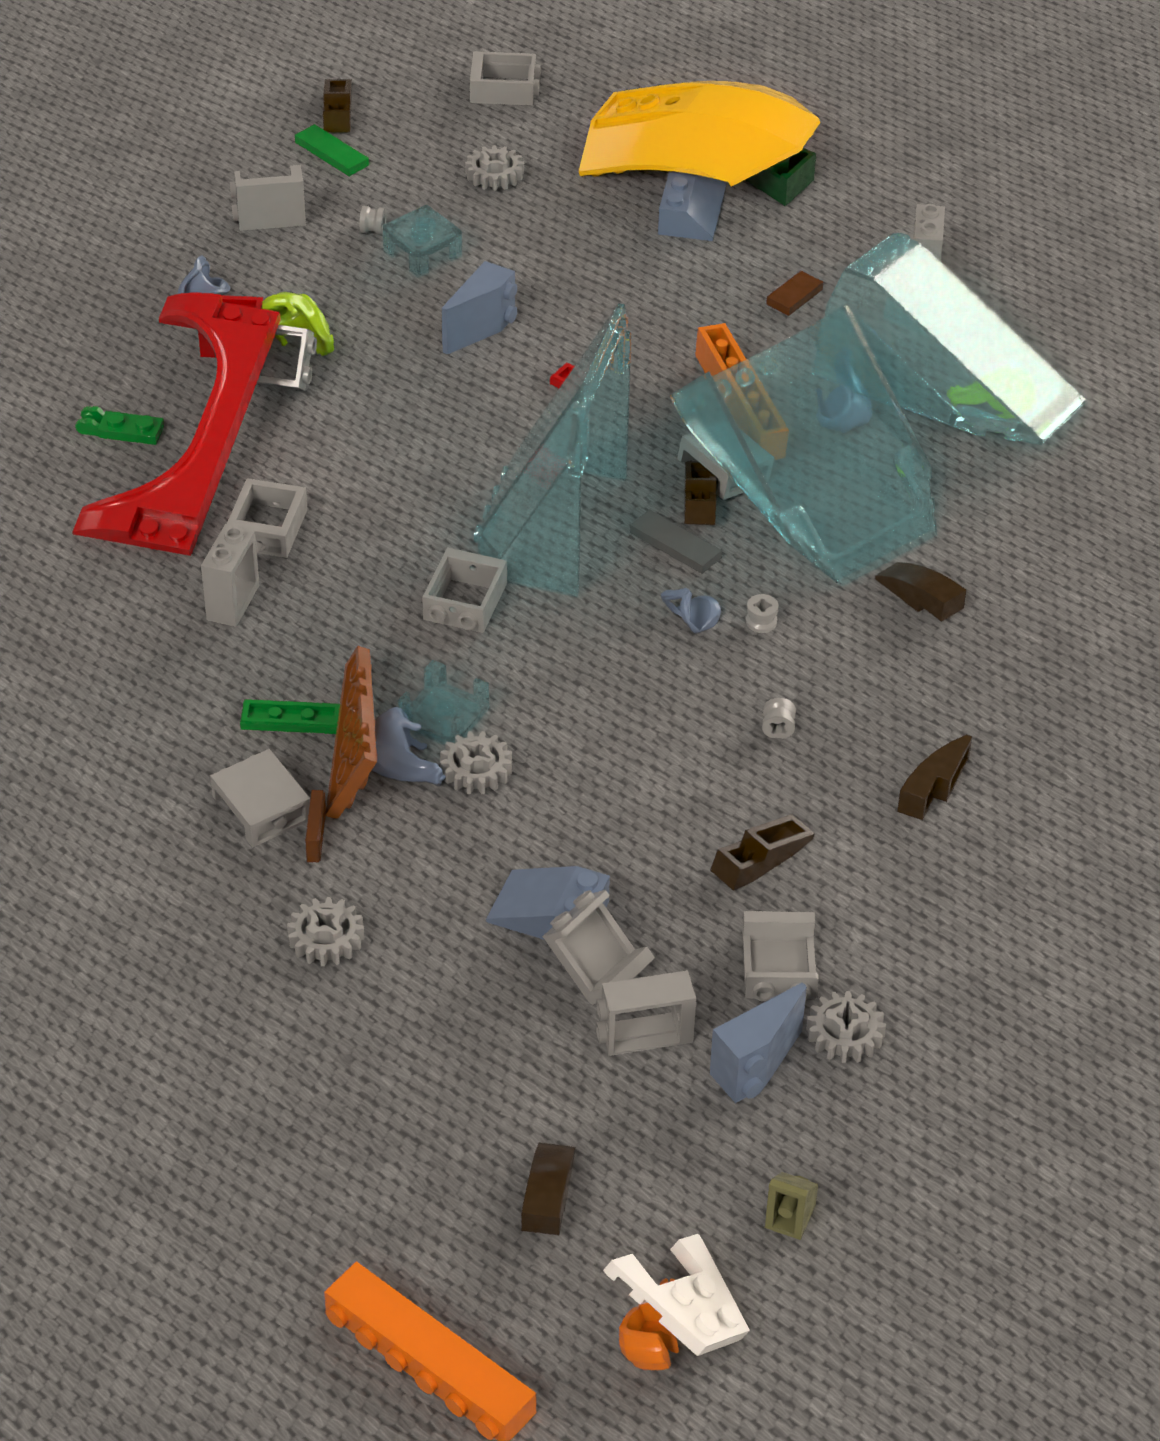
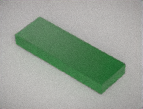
M315 124L295 134L296 144L349 177L369 166V158Z
M244 699L240 728L241 730L336 734L340 704Z

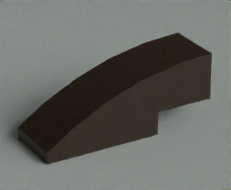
M325 79L323 130L326 132H350L352 79Z
M687 461L685 462L684 524L715 525L716 476L700 462Z
M897 562L875 575V579L915 611L920 612L925 609L941 622L964 608L967 590L952 579L927 567Z
M966 734L939 748L921 762L900 789L897 812L923 820L934 798L947 802L969 759L973 736Z
M792 814L745 830L741 841L717 850L710 871L734 891L754 882L795 855L813 839L815 833Z
M538 1142L521 1212V1231L560 1235L575 1147Z

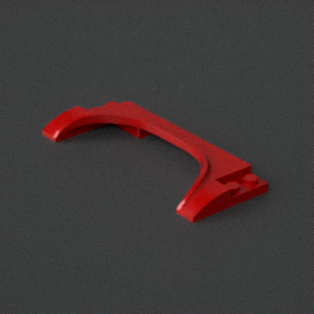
M191 292L167 297L159 316V323L197 329L208 340L217 358L215 383L200 423L184 455L165 473L142 486L82 507L72 531L73 535L191 556L280 323L279 312L224 303L220 294Z

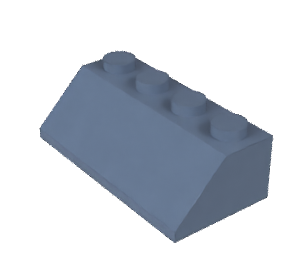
M669 171L659 207L658 234L713 241L727 182L701 175Z

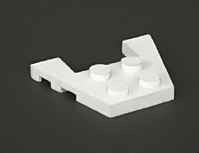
M699 1234L679 1239L670 1249L690 1276L658 1286L633 1254L611 1260L603 1270L613 1281L619 1276L633 1289L629 1295L641 1305L648 1302L662 1315L659 1322L697 1356L735 1343L750 1331Z

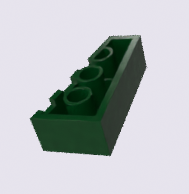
M803 148L799 153L745 180L786 206L814 181L816 153Z

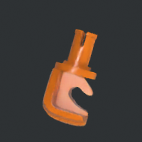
M663 1279L660 1285L668 1283V1279ZM648 1302L632 1308L624 1317L619 1327L620 1350L637 1368L644 1370L669 1369L671 1361L668 1350L673 1353H679L677 1337L659 1322L662 1315Z

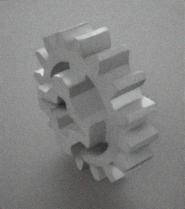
M493 145L492 149H487L484 146L481 152L474 150L473 156H467L465 174H467L468 181L473 180L474 186L482 184V189L484 190L492 187L494 191H497L500 186L508 189V184L516 186L517 180L523 179L524 161H522V155H516V150L508 152L505 146L501 149H497L496 145Z
M468 731L467 738L463 739L461 736L456 735L455 744L448 741L445 743V750L440 752V768L446 776L445 782L447 784L454 782L455 790L458 791L462 787H466L467 794H471L474 789H479L481 794H485L486 787H490L495 791L498 789V782L507 783V775L512 774V751L507 750L506 741L498 743L497 735L489 739L486 738L485 731H482L479 736H474L471 731Z
M327 897L325 903L320 904L315 898L312 901L313 906L308 907L305 904H301L300 913L292 912L291 923H287L290 948H295V954L298 958L306 954L308 964L318 959L321 966H325L327 960H332L338 965L340 964L339 957L344 956L347 959H351L352 949L360 951L361 940L365 938L363 917L356 914V907L354 905L345 908V900L343 899L338 901L337 904H333L331 897Z
M846 991L845 997H839L836 992H832L831 1000L829 1001L821 996L818 1006L812 1005L810 1007V1016H807L806 1030L809 1031L808 1041L816 1042L815 1051L817 1053L827 1050V1059L829 1060L838 1055L840 1056L841 1063H846L847 1057L852 1056L858 1063L861 1062L862 1053L871 1058L874 1054V1048H881L886 1030V1023H883L884 1013L876 1012L877 1003L875 1001L868 1004L864 1003L865 995L863 994L854 999L850 991Z

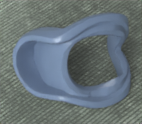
M200 255L195 260L194 268L181 282L178 294L201 292L223 295L228 293L231 287L222 278L210 277V265L206 258Z
M687 588L666 590L661 593V598L667 607L675 614L681 616L694 634L714 627L719 621L721 607L718 601L711 596L703 595L692 598V593ZM682 599L678 607L670 600Z

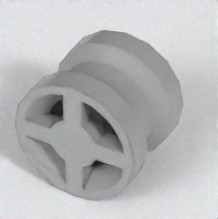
M363 205L360 213V233L367 234L371 231L377 235H383L386 228V208L371 209L369 206Z
M766 594L752 596L747 602V627L758 633H768L774 630L778 620L776 616L779 608L778 601Z
M774 698L765 703L763 707L764 719L762 730L768 737L786 739L794 733L796 708L790 700Z

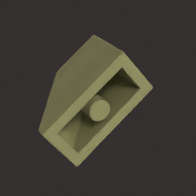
M784 1172L773 1177L769 1184L765 1228L801 1240L816 1206L818 1184L802 1176H793Z

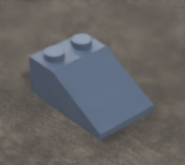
M484 261L442 307L443 353L450 354L497 334L508 323L514 322L517 316V307H515V295L517 293L515 271Z
M579 866L512 870L489 912L486 922L544 939L542 936L552 928L551 921L559 914L571 911L575 907L573 901L582 893L591 890L592 893L606 890L609 894L610 876ZM609 897L603 902L605 907L609 903Z
M803 982L713 1029L710 1075L735 1103L746 1097L754 1098L763 1090L801 1034L807 986Z

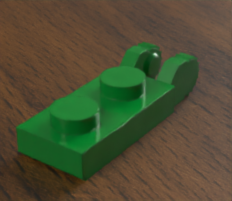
M86 406L81 411L80 416L82 418L78 419L75 425L76 431L80 434L98 436V438L157 445L164 428V419L147 415L112 411L104 412L99 407Z

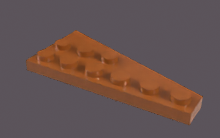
M361 646L356 647L345 664L326 805V816L331 818H339L345 808H351L358 789L363 790L365 788L369 773L377 763L376 721L374 719L370 649Z

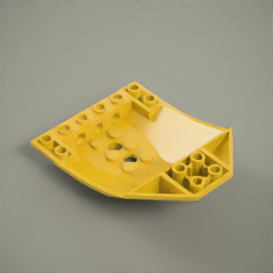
M693 81L613 92L591 120L578 172L580 176L592 175L596 177L609 172L619 174L626 170L675 171L726 181L732 187L799 153L813 135V132L820 124V120L792 96L762 85L741 82Z

